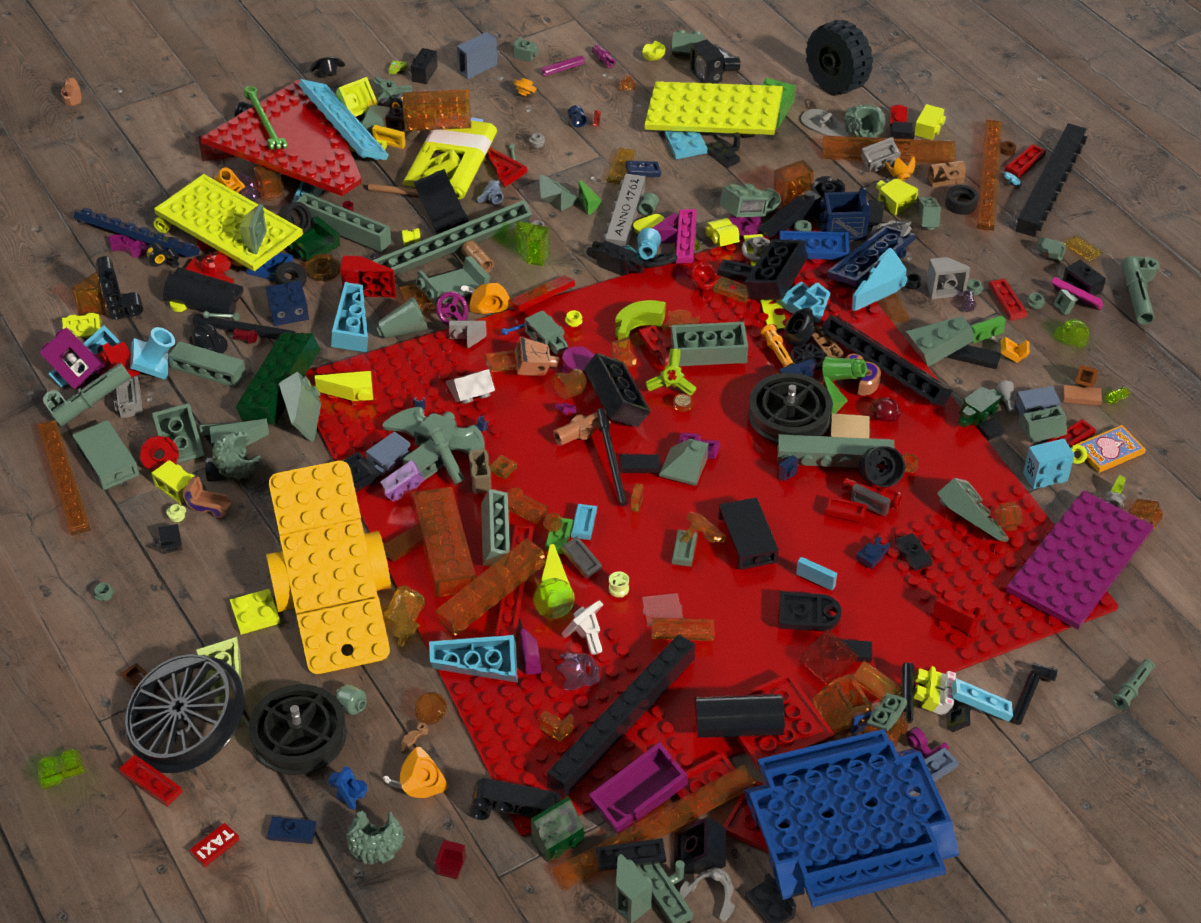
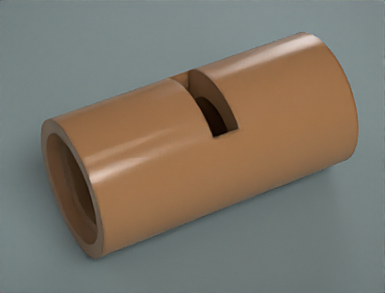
M470 240L464 243L461 253L465 257L472 256L489 273L494 267V262L475 241Z

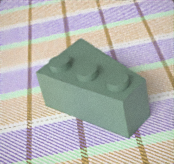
M963 316L906 331L908 342L928 367L974 341L972 327Z

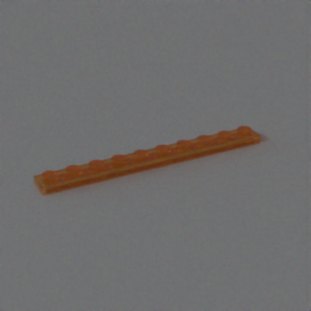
M986 119L977 229L994 231L1003 121Z
M742 765L552 869L553 875L563 891L599 872L595 852L596 847L659 839L744 792V789L756 786V780L745 765Z

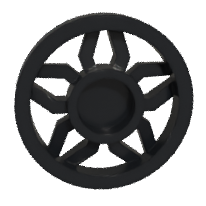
M809 343L794 347L790 357L795 364L812 359L815 362V370L823 366L825 354L820 348Z

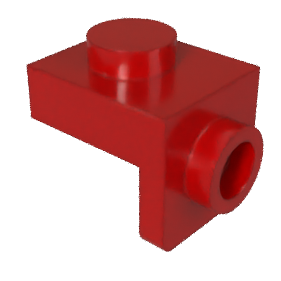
M900 104L891 106L889 112L890 127H892L893 121L907 122V107Z

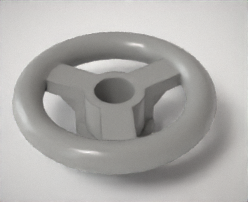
M760 236L746 240L741 248L743 255L751 261L758 262L760 257L757 256L765 251L770 240ZM749 244L754 248L752 254L747 252Z

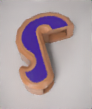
M850 354L846 356L847 359H863L862 356L857 354ZM865 362L867 364L865 377L856 378L860 380L859 395L864 396L874 393L880 384V368L871 362Z
M192 477L182 492L183 498L190 508L200 513L210 511L216 518L224 517L232 505V501L227 495L202 490L200 477Z

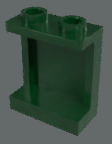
M318 216L312 219L313 227L286 247L288 251L293 252L299 260L304 261L306 264L340 246L339 233Z

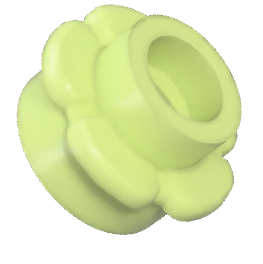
M179 504L172 505L166 511L168 517L173 522H180L185 518L186 508Z

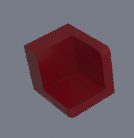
M443 840L435 860L437 875L458 879L466 859L465 845Z

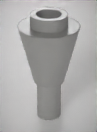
M1007 380L1001 381L996 386V390L1003 394L1001 398L1007 406L1008 413H1014L1016 411L1013 403L1014 383Z

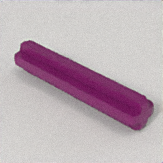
M580 55L541 68V73L546 77L583 65L585 59Z

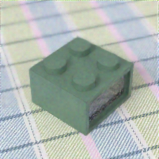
M730 184V186H723L720 206L736 217L766 216L769 196L765 195L762 190L756 189L752 184H744V186Z

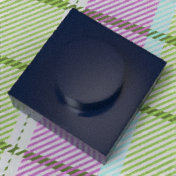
M792 455L779 464V479L784 482L797 473L798 458Z

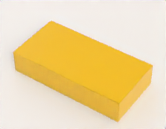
M374 125L372 128L375 139L387 141L389 146L401 149L405 147V132Z

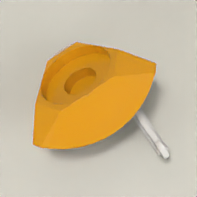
M498 283L482 284L476 290L469 286L461 287L462 291L466 290L472 294L469 310L472 313H495L510 308L508 300H510L509 295L504 287Z
M416 747L404 761L400 772V782L391 780L388 776H383L385 783L403 789L407 795L414 798H427L444 792L448 788L443 774L421 747Z

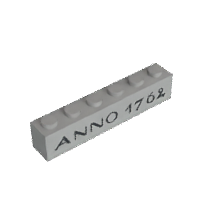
M626 174L624 180H621L620 191H617V201H614V212L610 214V223H607V234L603 236V243L609 241L622 247L629 244L633 223L636 221L639 211L638 206L645 192L646 176Z

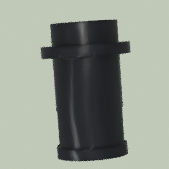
M1033 662L1030 673L1039 675L1040 678L1047 679L1048 682H1055L1058 669H1054V666L1051 668Z

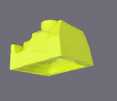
M367 77L341 86L336 90V96L354 116L366 113L371 105L378 106Z

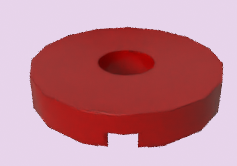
M153 436L142 445L140 460L148 471L154 472L169 460L177 464L179 450L175 442L169 437ZM158 450L165 452L164 457L161 459L154 457L155 452Z

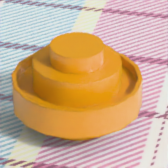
M521 78L520 81L515 79L513 83L516 85V89H518L517 93L524 96L531 94V92L535 93L537 89L532 86V81Z

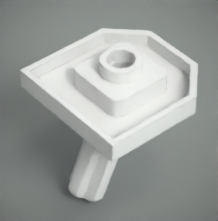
M600 600L586 609L583 606L573 614L575 618L561 633L566 638L576 630L582 638H586L590 653L593 655L602 652L598 637L600 628L595 615L603 606Z

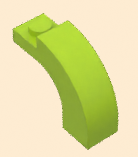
M646 300L632 303L623 308L615 319V337L618 338V346L625 347L630 332L638 326L655 325L656 327H662L665 318L666 302Z

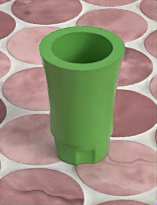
M827 356L823 362V376H828L831 381L865 377L867 372V364L863 359Z

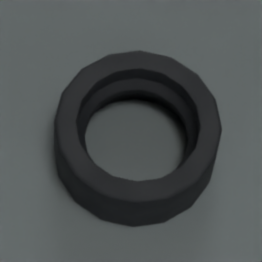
M955 185L947 191L945 205L948 210L955 214L967 215L977 209L979 194L970 186ZM954 198H966L969 202H960Z
M298 201L282 206L279 211L281 218L292 223L290 215L291 210L294 209L299 216V228L303 230V233L309 230L312 218L305 204Z

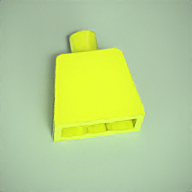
M893 179L888 183L881 180L876 185V189L879 190L878 201L885 202L884 207L894 216L917 202L918 189L899 179Z

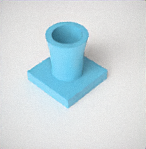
M156 327L151 330L147 342L134 338L131 342L130 369L165 380L168 376V350L175 344L174 336L168 330Z

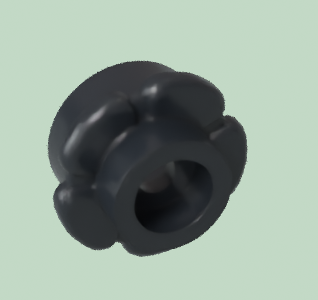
M909 274L905 285L909 289H917L922 285L921 277L918 274Z

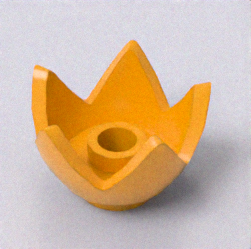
M912 156L908 165L899 157L896 158L893 167L888 162L885 163L890 174L894 178L903 181L910 179V175L915 170L916 162L915 157Z

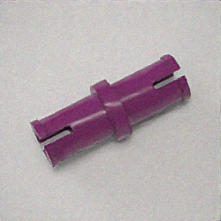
M594 45L597 49L592 47V53L598 57L600 62H604L608 68H612L613 66L610 63L615 65V59L610 56L607 50H603L600 45Z

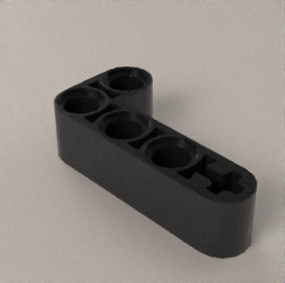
M107 256L99 257L96 260V267L110 318L119 320L140 315L143 312L140 295L135 292L121 295L111 258Z
M482 778L477 780L474 788L470 815L477 820H486L489 818L491 810L533 818L561 801V796L554 791Z

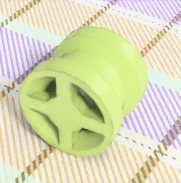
M614 572L609 576V593L612 596L624 597L629 591V577L626 573Z

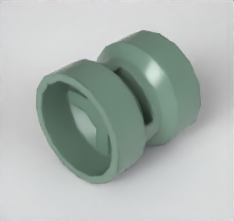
M650 192L644 194L638 206V210L642 215H653L659 203L657 195Z

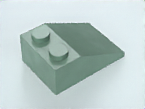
M296 372L279 382L291 424L312 442L315 439L321 408L319 396L321 394L316 386L313 387L306 376L303 377L299 372Z
M190 403L152 413L158 436L169 437L175 442L179 450L177 464L205 456Z

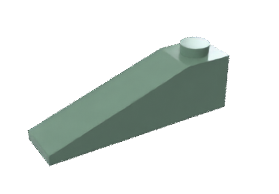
M954 478L937 493L944 507L953 510L999 541L1006 542L1009 540L999 523L989 517L991 514L990 510L980 503L982 498L967 480Z

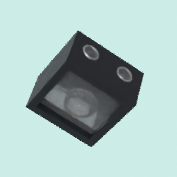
M707 39L691 44L690 71L702 83L716 84L722 82L724 73L723 53Z

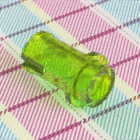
M1122 386L1117 390L1108 391L1105 395V400L1108 404L1114 405L1119 400L1129 397L1130 392L1127 387Z

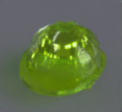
M1076 318L1068 319V321L1054 331L1055 339L1064 342L1065 345L1073 344L1078 348H1083L1088 344L1090 328L1082 320Z

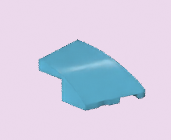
M801 281L788 290L782 300H777V303L793 314L799 309L810 307L813 311L814 322L819 323L830 292L818 282L809 288Z

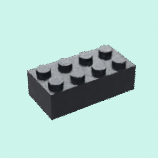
M772 239L745 281L750 299L782 300L808 259L804 240Z
M596 353L584 370L588 380L594 387V392L600 399L601 405L605 408L608 418L628 426L639 427L651 410L625 363Z

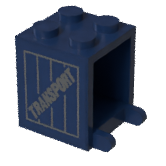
M861 187L859 192L824 193V199L820 201L822 213H819V223H822L821 232H848L849 241L866 240L870 216V205L867 203L866 188Z

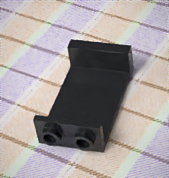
M445 169L436 171L414 182L437 234L469 222Z
M757 497L719 504L718 518L719 520L724 519L737 551L738 569L742 570L777 563L779 549Z

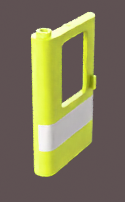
M448 117L437 118L402 185L415 187L414 182L424 178L421 175L434 151L447 152L453 149L456 154L464 156L452 179L449 181L458 199H463L497 134V128L491 123Z

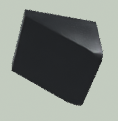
M206 458L205 474L207 481L226 480L227 477L219 473L212 459Z

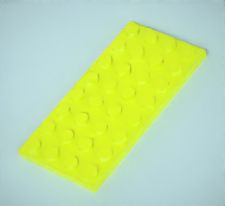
M655 82L645 121V130L738 132L740 134L775 135L783 86Z
M205 174L154 208L156 215L252 271L257 270L303 235L301 228L263 207L267 232L258 253L253 254L242 241L239 227L244 216L258 206V204Z

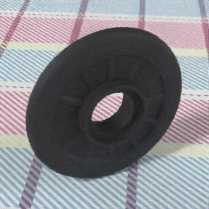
M673 253L658 254L653 258L642 261H644L645 268H653L670 264L676 261L678 256Z

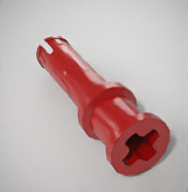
M847 477L843 482L845 486H842L843 490L852 492V487L858 484L891 499L890 505L894 509L899 508L903 496L902 492L895 493L887 490L886 487L877 488Z

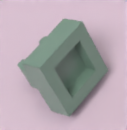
M1065 289L1060 290L1053 304L1063 315L1070 313L1078 299Z

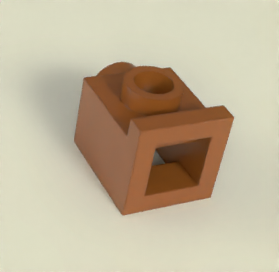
M1080 365L1075 383L1093 388L1099 370Z

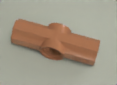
M604 409L605 415H606V419L609 421V424H610V419L608 418L607 412H606V410ZM597 412L586 417L577 415L571 420L570 424L554 430L553 435L557 444L563 445L577 438L582 440L590 438L594 431L599 429Z

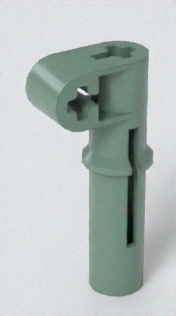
M1129 256L1121 262L1126 280L1125 289L1130 295L1137 322L1141 325H1147L1155 319L1147 291V282L1153 281L1160 264L1151 257Z
M120 362L82 390L79 388L78 392L68 400H65L59 391L51 390L44 395L43 402L62 427L86 409L93 408V404L132 377Z

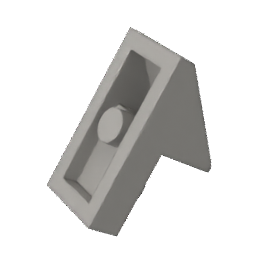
M449 321L450 339H467V348H470L486 337V321Z

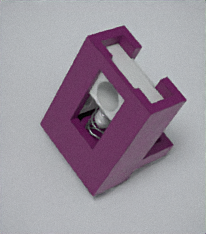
M66 327L56 333V337L42 347L43 350L40 354L74 390L78 391L79 388L82 390L88 385L84 381L95 371L99 374L106 365L84 343L85 340ZM73 352H75L80 358L77 359L75 357L76 355H74ZM66 358L68 359L67 361H70V364H73L72 366L65 361ZM84 364L85 370L79 373V367Z

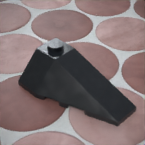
M811 190L797 196L759 227L758 232L770 238L779 234V231L793 228L794 224L799 220L808 221L819 216V213H822L820 208L822 196Z

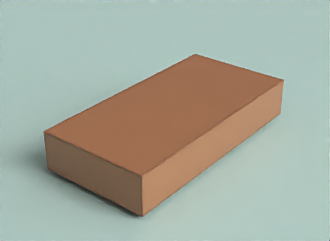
M1064 385L1063 403L1101 406V388Z

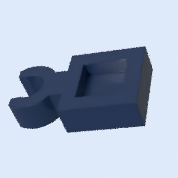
M878 537L875 539L874 545L866 544L856 554V559L870 569H873L884 558V554L889 550L890 543L887 542L885 545H881L882 538Z

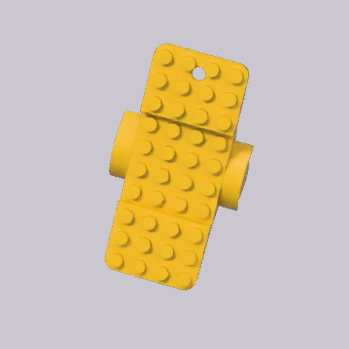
M334 461L273 474L269 480V488L282 551L266 554L278 612L295 610L309 671L316 675L385 660L390 653V646L377 591L391 588L389 569L379 531L364 534L349 465L344 461ZM345 644L353 647V653L349 656H345L341 652V648Z

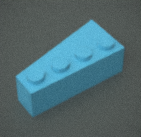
M514 635L429 642L430 663L433 669L518 683Z

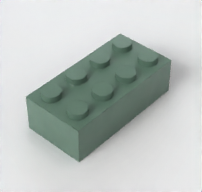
M744 322L671 325V348L681 350L679 366L747 363L748 342Z

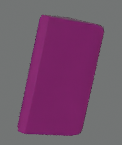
M521 629V646L525 674H539L542 670L537 640L527 630Z

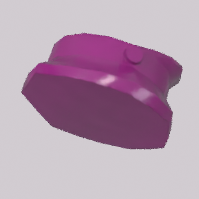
M585 347L568 348L563 353L562 360L564 363H562L560 371L568 377H586L587 374L584 368L594 357V354Z

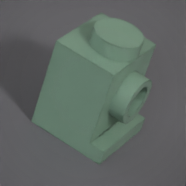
M519 37L513 45L514 58L532 62L534 57L538 55L537 43L522 40V37Z

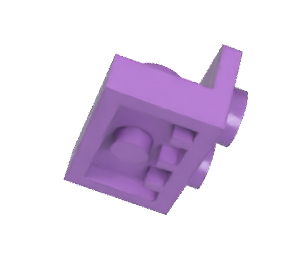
M411 460L380 482L385 489V496L394 502L401 499L411 489L417 488L425 479L417 464Z

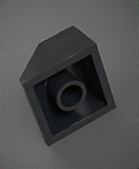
M706 817L675 832L674 872L675 863L678 860L683 861L685 864L684 874H700L713 867L719 869L726 867V828L713 819Z

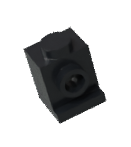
M402 107L391 108L388 115H386V128L403 131L406 125L403 119L406 110Z

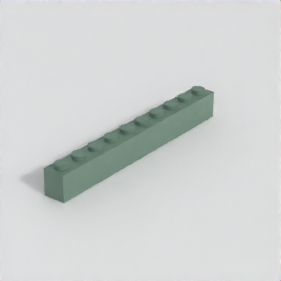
M522 200L373 261L394 269V276L458 251L467 241L473 240L477 243L525 224L529 221L532 213L525 200Z

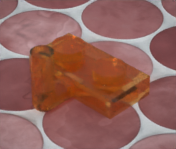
M690 512L686 518L691 522V525L681 540L688 543L696 530L702 531L705 534L704 538L712 543H723L727 536L701 514Z

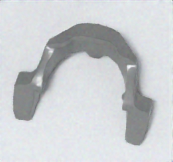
M890 220L886 223L873 226L870 236L872 237L887 225L900 229V237H904L911 230V222L908 220L903 222Z
M713 867L701 872L693 882L685 881L679 893L684 899L690 891L694 892L698 882L705 877L711 876L714 880L721 881L725 889V901L719 919L725 922L733 913L735 905L731 903V896L734 887L729 875L724 870Z

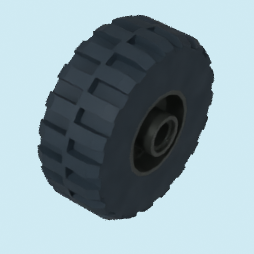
M834 20L817 27L811 33L805 50L807 55L806 63H808V69L814 81L822 89H826L827 92L841 95L860 88L868 81L873 69L871 46H869L868 39L864 36L863 31L857 28L855 24L846 20Z

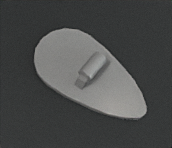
M810 109L801 116L802 124L816 133L837 140L849 139L850 135L846 132L844 125L825 110Z

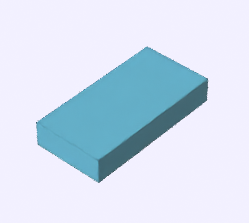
M577 505L571 538L578 536L579 539L591 540L597 506Z
M803 557L798 560L797 575L829 590L834 589L837 578L836 572Z

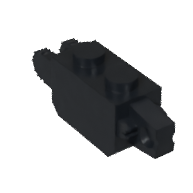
M594 241L591 245L592 247H588L586 251L588 256L597 260L600 268L621 276L627 275L630 271L641 274L645 268L644 261L636 258L635 251L609 241L604 243Z

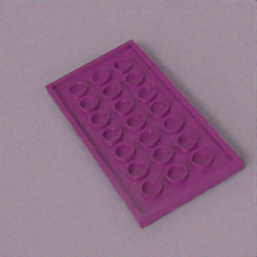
M1083 490L1010 581L1006 592L1078 630L1151 534L1154 525Z

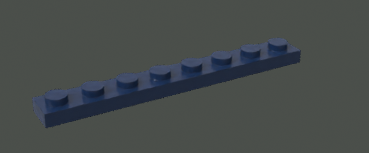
M82 208V210L75 211V219L149 244L160 243L165 249L168 250L169 247L174 248L178 254L187 257L199 255L200 248L195 247L193 243L181 242L176 237H166L161 232H151L146 227H136L134 223L121 222L119 218L107 217V214L92 212L93 210L90 208Z

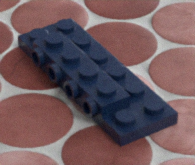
M886 225L827 271V277L857 287L863 280H868L870 270L879 265L878 259L889 248H892L899 258H905L907 253L906 247L915 240V234L909 232L906 236L900 237V229Z

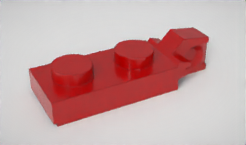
M653 325L638 330L639 337L655 359L660 358V362L664 366H668L670 345L658 328Z

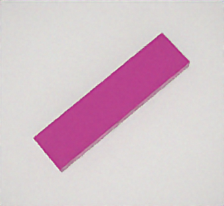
M696 209L679 210L676 255L678 258L676 264L694 262Z

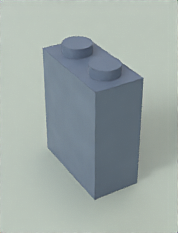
M485 32L458 45V72L465 78L470 79L496 66L498 57L496 38Z

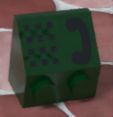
M569 797L564 798L531 818L532 844L546 862L553 858H559L566 850L578 846L584 840V827Z

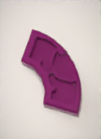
M125 235L108 236L112 251L127 252L132 258L146 255L147 245L143 241L129 238Z

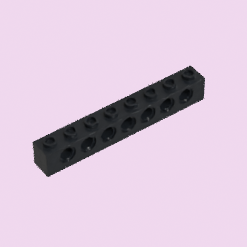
M829 315L821 329L824 333L869 362L876 364L880 369L934 404L944 406L953 392V389L840 317Z

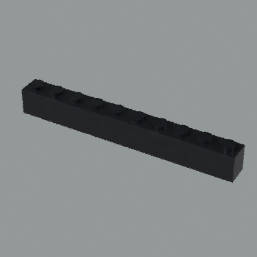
M1070 123L1067 124L1018 217L1016 232L1035 237L1038 231H1042L1043 221L1046 222L1049 215L1048 211H1052L1054 202L1057 201L1059 192L1063 189L1064 182L1066 183L1074 163L1076 164L1078 155L1082 152L1083 145L1087 142V128Z
M678 634L547 772V787L560 794L561 797L566 798L695 660L696 644Z

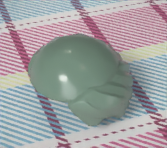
M767 188L763 191L765 195L769 196L766 214H771L779 208L781 197L775 190Z

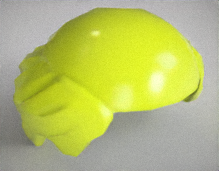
M654 41L652 44L644 46L642 54L648 61H657L664 56L666 48L664 44Z

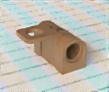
M960 160L929 165L927 178L932 188L964 183L966 174L965 163Z

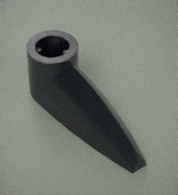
M714 44L724 55L723 71L740 70L739 56H733L726 49Z

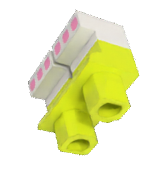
M933 666L929 671L919 668L914 675V681L923 684V686L916 685L914 688V699L922 701L921 708L945 716L954 705L952 683L956 678V673L947 671L946 674L937 672Z

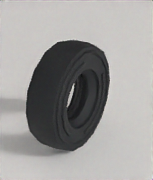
M284 262L276 269L275 280L278 285L301 281L303 287L307 280V272L297 263ZM285 273H294L298 278L290 280L285 277Z

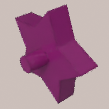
M563 402L555 406L556 409L562 410L564 415H568V412L576 413V405Z

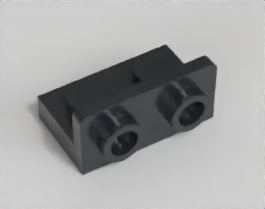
M769 873L765 875L763 883L745 893L746 900L765 923H787L795 918V900L793 898L782 899L776 880Z

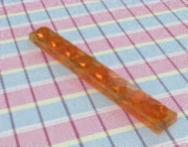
M53 420L38 424V430L71 536L91 531L57 422Z

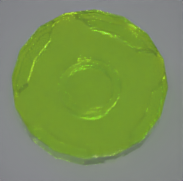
M559 578L547 579L540 583L533 596L534 606L542 616L551 619L560 618L567 614L573 607L575 600L574 591L570 585Z

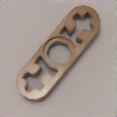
M814 326V333L809 339L811 343L823 351L825 358L827 356L843 358V351L831 336L821 331L823 327ZM822 344H828L830 346L824 347L822 346Z

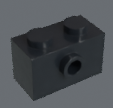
M424 48L420 50L411 65L412 82L428 83L438 67L437 51Z
M1081 259L1066 267L1063 277L1064 282L1094 296L1103 291L1106 280L1104 276Z

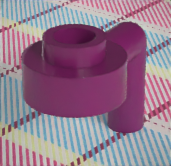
M914 727L906 733L907 744L911 748L920 750L926 759L943 748L949 750V746L945 742L930 750L927 746L925 734L918 727Z

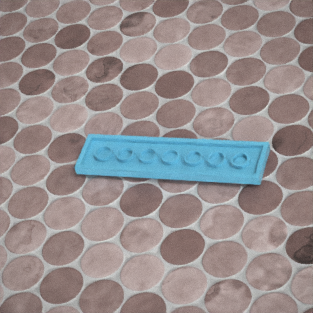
M300 79L298 85L303 90V93L308 95L310 101L315 103L318 110L326 116L325 118L333 124V127L341 133V136L349 142V145L357 151L360 157L387 160L389 154L326 84Z

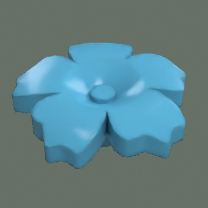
M1009 172L1003 173L1005 174L1004 177L1009 180L1007 182L1009 185L1011 183L1021 185V181L1015 175Z

